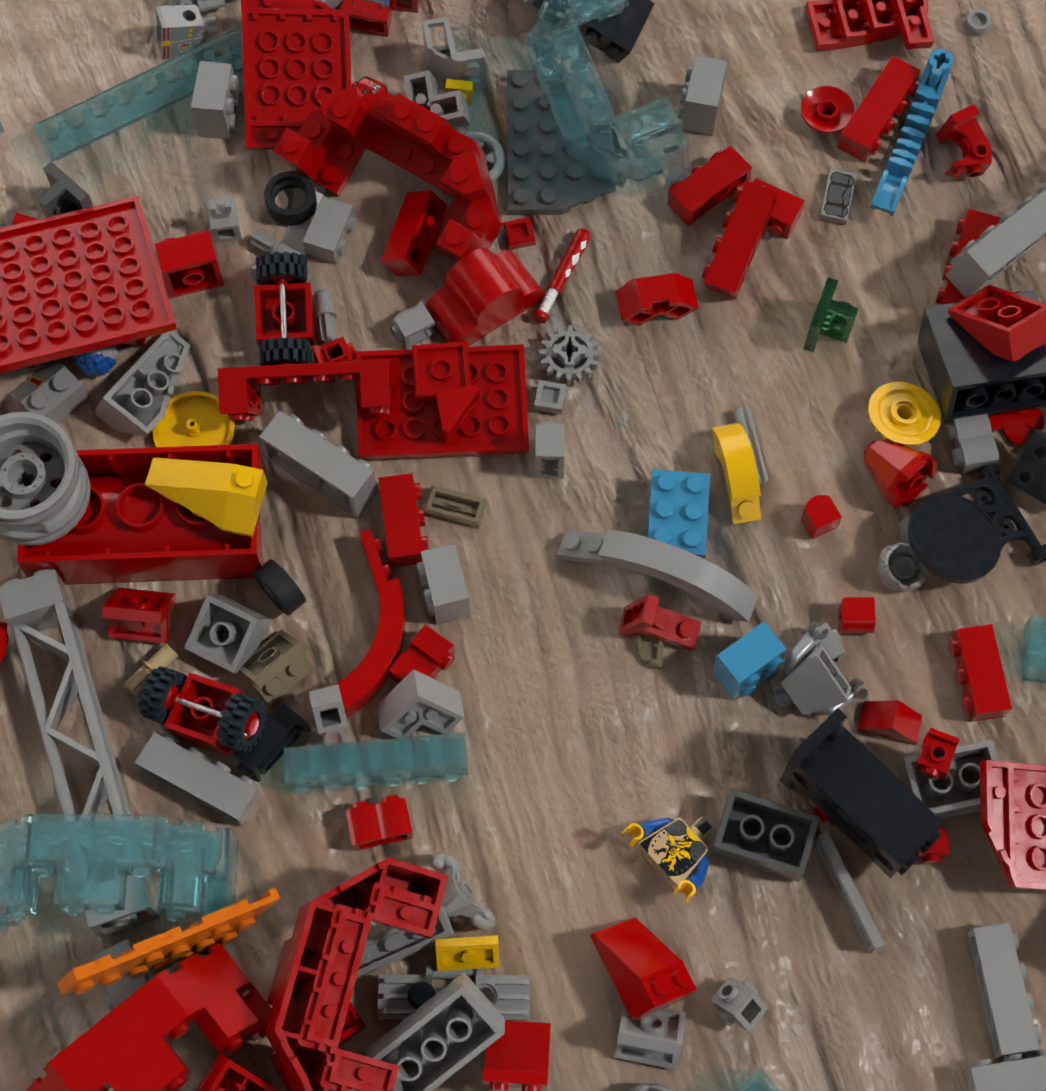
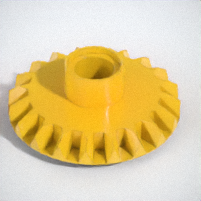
M907 382L884 384L875 390L868 402L867 414L870 416L869 423L874 425L875 432H880L883 435V440L889 439L894 444L899 443L907 447L909 445L917 447L921 443L926 444L935 436L940 427L941 414L936 401L928 392L914 384Z

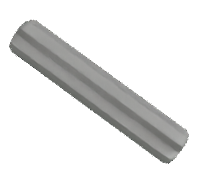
M748 406L739 407L735 410L736 422L740 423L746 431L756 463L759 484L764 486L768 482V476L751 410Z

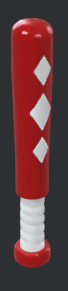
M579 228L575 232L547 287L548 292L544 300H542L540 307L532 313V318L542 324L547 322L549 318L548 312L553 302L562 292L591 239V233L588 230Z

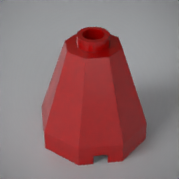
M879 439L870 442L864 450V463L886 501L895 509L900 508V505L908 507L928 487L924 483L926 478L933 479L936 474L937 460L927 453L910 447L894 444L886 439Z

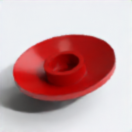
M819 86L810 90L804 96L801 103V115L805 123L815 131L828 134L842 131L855 110L850 96L834 86Z

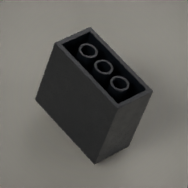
M1035 290L1015 292L1016 294L1039 301ZM959 302L924 307L917 344L945 422L982 414L992 415L1046 406V342L1041 347L1035 348L1024 355L1021 359L1014 362L993 355L948 314V309Z

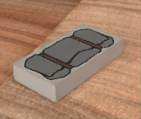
M830 168L819 217L820 220L846 225L856 173Z

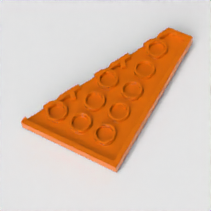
M269 889L268 892L252 904H249L248 900L245 899L200 918V922L187 927L183 932L180 926L133 944V949L118 955L115 959L109 954L93 962L76 967L57 982L61 994L75 991L76 995H80L92 990L95 985L101 983L103 987H108L122 980V977L129 976L130 979H136L154 968L156 972L166 970L173 966L175 962H182L197 953L207 956L209 955L207 950L217 943H220L222 946L229 944L240 937L239 932L256 925L255 920L281 899L277 889Z

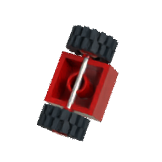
M285 251L283 253L274 252V254L265 253V255H260L259 258H256V277L259 285H254L256 341L260 351V366L311 363L310 346H315L314 308L311 284L306 283V256L298 255L295 252L289 254V252Z
M159 666L158 669L154 668L152 675L148 674L146 677L147 683H143L141 686L144 690L143 693H139L138 698L142 700L138 702V707L141 708L139 712L144 718L164 724V727L178 739L227 756L231 749L245 753L246 751L249 752L252 750V747L257 745V739L260 740L263 736L261 734L262 729L265 730L266 728L264 721L268 719V715L265 714L268 711L265 706L266 703L261 699L244 694L238 688L190 672L187 677L181 672Z

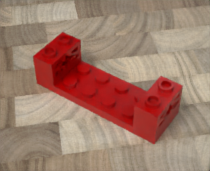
M388 359L217 368L219 414L229 415V420L254 421L253 415H262L261 385L278 386L280 385V380L291 385L308 384L307 379H312V382L335 383V377H340V380H346V382L360 381L361 408L370 409V414H393V409L401 408L399 363Z

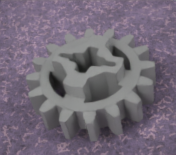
M572 325L568 326L567 331H563L560 326L557 327L556 335L549 332L548 341L542 340V350H539V359H542L541 369H547L546 376L549 378L555 375L556 383L566 379L567 386H570L573 379L578 384H581L582 376L590 379L591 370H597V361L600 360V352L597 351L598 342H591L593 334L589 333L584 336L582 327L576 332L573 331ZM568 349H571L572 354L570 362H568L567 356Z

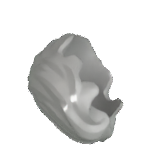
M901 542L889 545L880 553L877 572L882 583L889 589L899 592L913 591L919 588L926 580V568L919 562L910 544Z

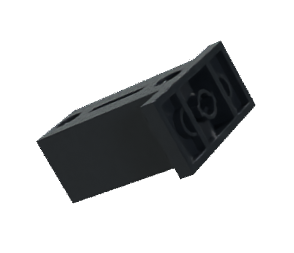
M837 708L794 750L779 781L787 788L795 784L889 878L896 872L902 876L920 857L916 852L919 851L924 854L942 835L937 830L944 822L843 726L847 716Z

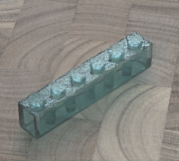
M465 733L337 743L328 746L313 745L284 748L285 784L288 790H293V793L296 794L310 793L313 788H324V791H338L342 789V786L354 785V788L365 789L372 787V783L383 782L385 786H398L402 784V781L414 780L415 783L424 784L432 782V778L442 777L446 781L461 780L462 776L469 775Z

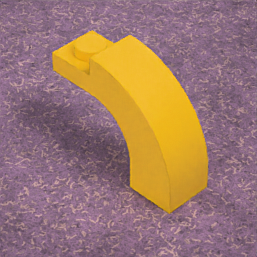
M740 423L712 427L715 455L722 465L726 480L731 522L734 525L762 520L759 496H761L759 478L753 451L745 429Z

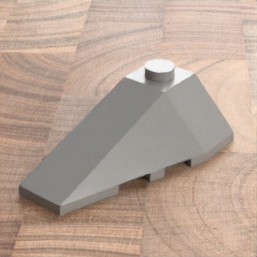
M174 331L163 333L106 393L94 413L116 431L147 436L165 416L168 403L174 392L175 384L191 345Z

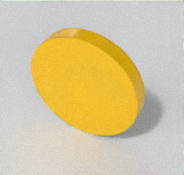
M189 391L178 394L170 399L165 416L152 430L156 447L233 445L236 438V424L234 420H229V415L219 414V398L217 396L202 391Z

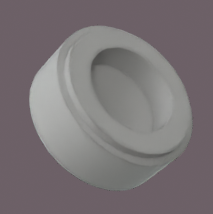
M974 9L967 14L964 28L972 36H983L989 32L992 18L985 10Z

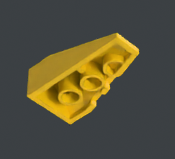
M154 457L145 482L146 487L170 501L189 509L196 516L203 517L220 530L253 537L268 484L262 469L231 463Z

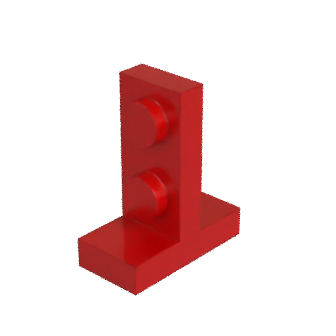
M647 594L624 607L618 634L631 637L641 633L689 651L696 649L701 621L658 606L659 597Z

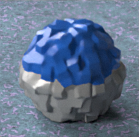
M116 345L74 355L77 367L84 374L104 376L116 364L118 351L116 350Z

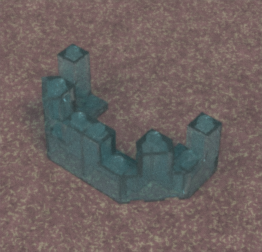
M544 0L536 17L535 25L527 35L525 45L540 86L543 100L567 155L584 161L589 175L622 188L627 178L639 183L662 174L665 183L669 184L691 175L689 145L669 97L615 117L578 27L596 18L598 21L624 12L623 8L629 6L628 0Z
M27 814L21 816V823H17L18 820L15 819L0 822V931H8L9 926H19V921L25 920L26 915H36L39 876H53L54 872H56L53 904L60 910H63V914L82 915L83 910H95L97 915H115V910H125L127 872H130V875L134 877H148L150 872H159L157 911L162 916H165L167 921H184L185 916L199 915L200 922L201 917L235 904L239 841L229 828L217 827L216 832L205 830V824L187 820H180L179 825L168 823L169 817L162 815Z

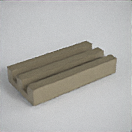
M432 485L425 505L424 515L479 529L484 509L487 505V499ZM435 495L479 507L477 510L457 503L435 499ZM432 506H436V507H440V508H444V509L456 511V512H459V513H463V514L475 516V518L469 517V516H465V515H461V514H457V513L450 512V511H446V510H442V509H438V508H434V507H432Z

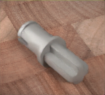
M256 231L251 237V245L266 253L274 254V252L283 253L285 251L289 252V254L295 252L298 255H304L285 245L283 240H276L261 231Z
M323 288L315 291L314 294L317 306L315 319L319 323L321 341L328 343L337 339L335 326L337 313L333 310L332 291Z

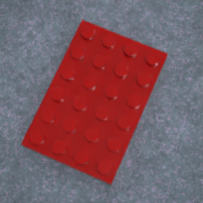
M524 344L468 347L471 386L476 385L480 388L481 399L449 443L443 440L436 399L416 401L412 349L356 351V361L388 359L399 363L401 408L393 409V414H370V409L361 408L360 381L356 382L358 459L380 460L529 453Z

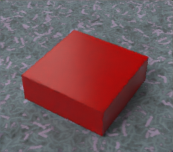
M530 217L503 222L509 250L536 245Z

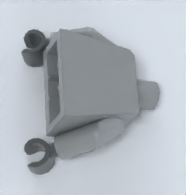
M820 621L810 623L808 627L809 636L804 635L792 648L783 665L784 673L781 678V684L784 688L774 693V698L781 708L795 703L802 714L831 715L837 708L842 711L851 705L855 697L865 699L868 696V690L865 688L856 692L857 688L864 684V681L855 678L848 683L821 643L816 645L815 641L817 639L822 640L829 635L828 629H824L820 635H816L815 628L821 623Z

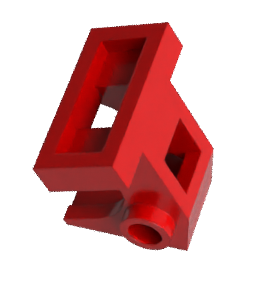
M975 104L951 114L935 135L940 144L950 140L957 143L962 150L963 159L953 163L951 168L944 173L946 176L953 175L954 179H959L960 175L965 174L968 177L981 176L992 164L991 145L975 119L979 114Z

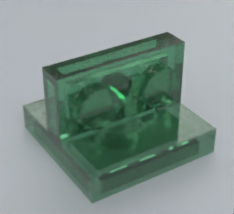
M827 278L812 318L803 350L814 353L820 334L847 343L859 308L853 307L845 301L833 300L839 280Z

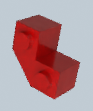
M678 273L632 279L615 291L621 321L637 326L643 325L660 314L679 320L699 308L692 279Z

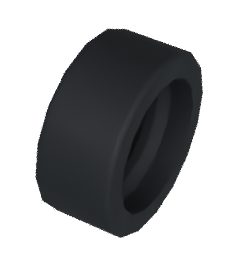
M281 172L272 177L266 184L264 198L267 211L272 219L278 223L288 226L299 225L309 220L315 213L317 197L314 184L309 177L301 172ZM294 187L305 191L307 199L297 208L283 209L275 203V197L284 189Z
M269 559L253 573L261 589L284 614L291 615L306 602V598L298 585L274 560Z

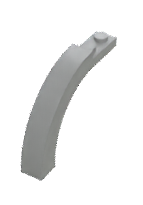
M610 529L607 530L606 534L566 530L556 554L561 560L618 567L660 579L699 598L716 610L724 619L749 622L758 599V595L751 588L719 566L681 548L633 533Z

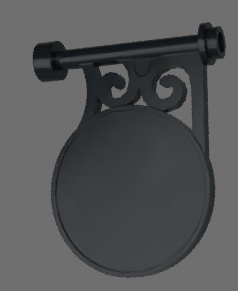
M989 464L978 472L980 475L979 480L948 493L933 495L925 499L910 517L908 538L912 551L929 572L945 581L967 584L984 578L997 564L1003 546L1015 540H1024L1032 551L1028 554V558L1033 566L1046 561V544L1041 545L997 476L1001 469L995 467L994 464ZM983 490L974 496L973 501L963 497V495L973 491ZM991 501L993 502L992 506H986ZM1000 518H1008V519L1004 520V521L1001 523V527H1000V525H999V523H998L999 519H1000ZM1013 523L1015 524V526H1016V528L1018 529V531H1013V530H1014V525H1013Z

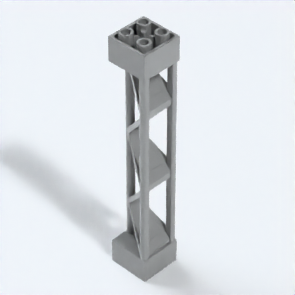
M55 569L39 570L33 576L25 579L16 578L8 580L3 586H0V602L5 620L13 629L83 887V891L79 893L88 926L99 937L103 938L161 918L136 835L68 589ZM60 625L65 644L40 631ZM27 636L68 662L50 714L47 711ZM78 693L95 751L56 730ZM56 741L99 768L79 824ZM108 798L126 862L85 839ZM86 849L128 876L95 886Z

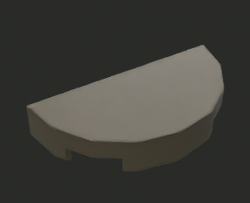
M641 633L635 634V649L640 659L648 666L662 670L664 642Z

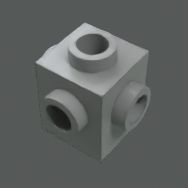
M732 977L726 980L710 1000L719 1010L716 1015L725 1024L731 1027L734 1023L747 1032L752 1030L768 1010L767 1005L757 995L758 990L746 980L740 983Z

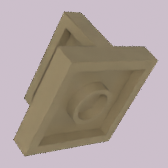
M280 630L254 651L240 668L239 672L253 685L263 700L270 706L310 673L315 666L304 653L306 650L302 644L283 630Z

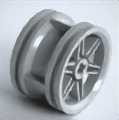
M12 412L0 415V537L10 543L23 546L41 545L55 541L73 529L86 512L91 488L88 472L67 433L55 421L31 412ZM46 454L52 456V459L48 462H45Z

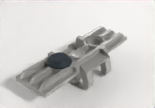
M433 963L426 964L425 975L379 974L377 1020H404L444 988L433 987V979H455L465 972L470 979H476V986L481 992L483 989H489L493 992L495 998L492 1004L505 1020L529 1021L530 975H483V969L437 971V966H433Z

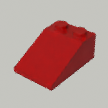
M990 284L948 309V314L988 351L1008 361H1017L1046 342V304Z
M636 917L590 935L632 1022L672 1006L697 990L683 961Z

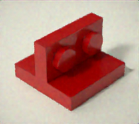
M118 587L102 606V618H108V638L167 643L169 640V613L175 605L176 593Z

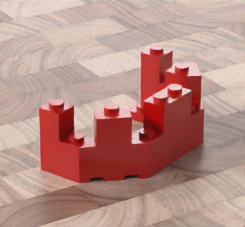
M357 86L319 97L322 109L309 113L298 134L286 127L273 150L294 171L301 172L313 182L338 196L342 193L366 149L450 195L454 199L442 218L431 248L456 262L477 249H490L503 226L485 153L474 139L453 129L445 118L399 93L395 97L381 90L364 95Z
M388 857L300 907L292 938L284 941L267 1004L273 1006L265 1035L274 1050L268 1056L287 1091L394 1090L399 1070L398 1065L338 1049L340 1037L371 922L428 939L433 938L449 875Z
M217 943L207 950L209 955L201 958L197 953L180 962L176 966L178 971L170 974L166 969L155 975L51 1059L43 1068L47 1074L42 1080L41 1077L36 1078L26 1091H108L111 1087L114 1091H177L187 1082L185 1077L191 1072L168 1043V1040L171 1038L177 1040L190 1029L188 1024L194 1020L217 1051L221 1054L225 1051L232 1053L244 1043L245 1040L242 1037L248 1032L255 1040L260 1037L263 1040L267 1038L265 1030L272 1008L220 943Z

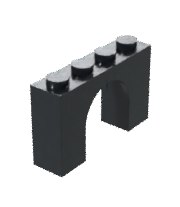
M534 0L532 3L543 15L551 17L560 23L564 29L574 32L583 38L587 44L595 46L604 52L608 58L619 63L631 53L655 4L650 0H624L623 6L616 11L613 19L601 20L588 14L581 6L579 0Z

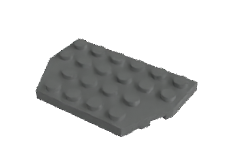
M507 70L508 215H563L581 203H590L599 196H605L616 191L613 92L562 70Z

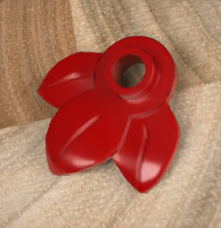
M1036 407L988 416L991 430L1003 429L1006 438L1015 445H1020L1026 440L1030 429L1043 430L1045 426L1044 416L1040 409Z

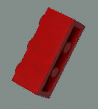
M731 145L723 151L718 150L703 166H696L687 178L672 184L669 188L667 205L690 226L733 194L739 186L742 187L746 180L749 181L752 166Z
M432 190L407 192L380 261L397 277L422 274L447 208V204Z
M413 473L380 477L378 479L390 568L417 565L418 562H422L421 551L429 550L427 536H421L420 527L426 526L424 510L417 509L416 500H422L420 483H414Z
M993 625L957 629L949 641V648L952 657H956L958 664L956 679L958 684L963 686L965 696H962V706L966 714L969 713L970 722L1006 717L1012 710Z

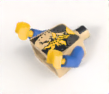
M667 817L648 820L641 824L631 823L621 832L622 835L628 833L633 837L628 845L633 847L640 841L637 850L674 890L673 895L675 896L677 892L684 893L686 899L683 903L688 904L695 892L705 881L709 866V860L706 856L709 848L702 840L713 831L711 825L703 817H700L690 827L680 817L675 820Z

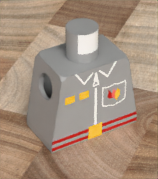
M195 4L156 7V40L162 59L200 50L204 47V34L218 32L216 17L202 18L199 8Z

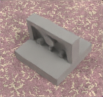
M623 1004L614 1058L677 1070L683 1045L686 1012L664 1008L632 1022Z

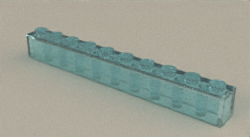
M239 26L34 124V129L49 159L52 162L59 160L193 95L200 61L232 64L234 75L243 71L242 27Z

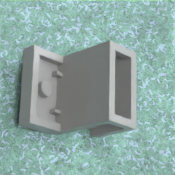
M448 17L422 21L427 67L435 79L437 78L445 83L446 79L473 81L474 91L479 88H485V57L483 48L456 52ZM443 25L445 45L433 47L429 28Z

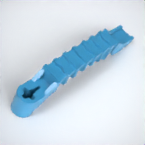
M937 49L930 54L909 114H907L899 139H897L886 170L883 172L871 202L870 208L873 210L875 208L887 212L891 216L895 213L952 68L954 59L947 50Z

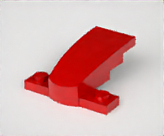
M928 0L807 1L804 7L816 51L861 46L901 35L906 50L931 48L934 43L927 18Z

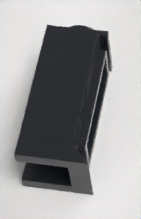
M284 702L264 722L266 728L265 730L262 729L261 734L263 736L260 740L257 739V745L252 747V750L249 752L238 751L234 755L239 763L236 768L249 778L254 776L259 782L262 780L260 775H265L301 736L300 732L311 731L309 724Z

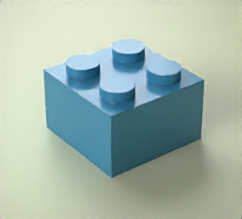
M762 622L716 656L712 674L733 700L740 695L745 698L757 688L756 683L763 678L768 681L780 672L779 667L784 663L783 657L787 648L769 626Z

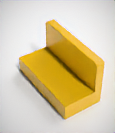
M498 935L435 939L437 971L500 968Z

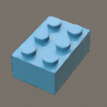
M652 469L647 526L648 538L673 545L705 559L710 474Z

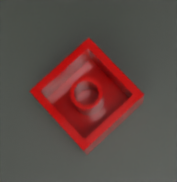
M196 231L188 236L167 238L162 242L155 243L161 273L170 298L224 286L210 231Z

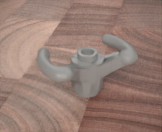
M447 853L435 855L433 867L440 870L445 866V875H449L441 906H444L450 922L457 916L462 915L470 917L471 923L481 930L489 931L493 929L496 924L493 913L473 901V890L465 881L461 882L459 863Z

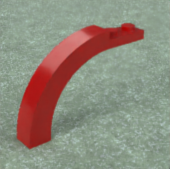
M371 529L359 533L379 594L380 619L375 639L364 659L349 675L334 684L339 685L346 718L363 708L385 685L390 677L389 668L400 656L406 628L405 604L399 577L392 579L388 563L382 564L379 556L384 553L379 537L373 538Z

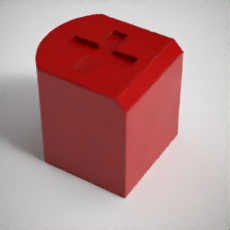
M817 495L808 500L801 516V521L812 539L838 528L842 519L841 514L828 495Z
M844 597L838 608L839 632L874 633L876 625L875 598Z

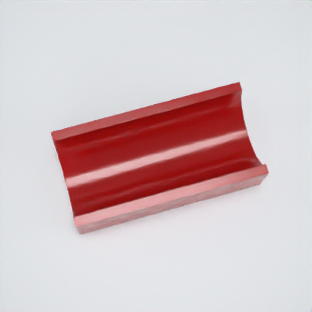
M258 444L76 450L88 472L91 484L90 500L86 512L78 524L66 535L41 545L23 546L18 544L17 563L27 578L33 576L39 570L55 569L65 585L254 578L253 573L264 564L260 512L253 537L225 532L215 527L213 523L203 517L196 516L182 505L174 503L146 487L145 482L153 457L238 464L262 469L266 476V468ZM50 454L45 455V462L52 459Z

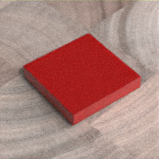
M468 341L412 345L416 401L435 400V392L471 386Z

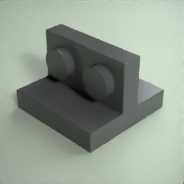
M52 161L43 168L51 186L45 189L37 199L45 218L93 206L89 194Z

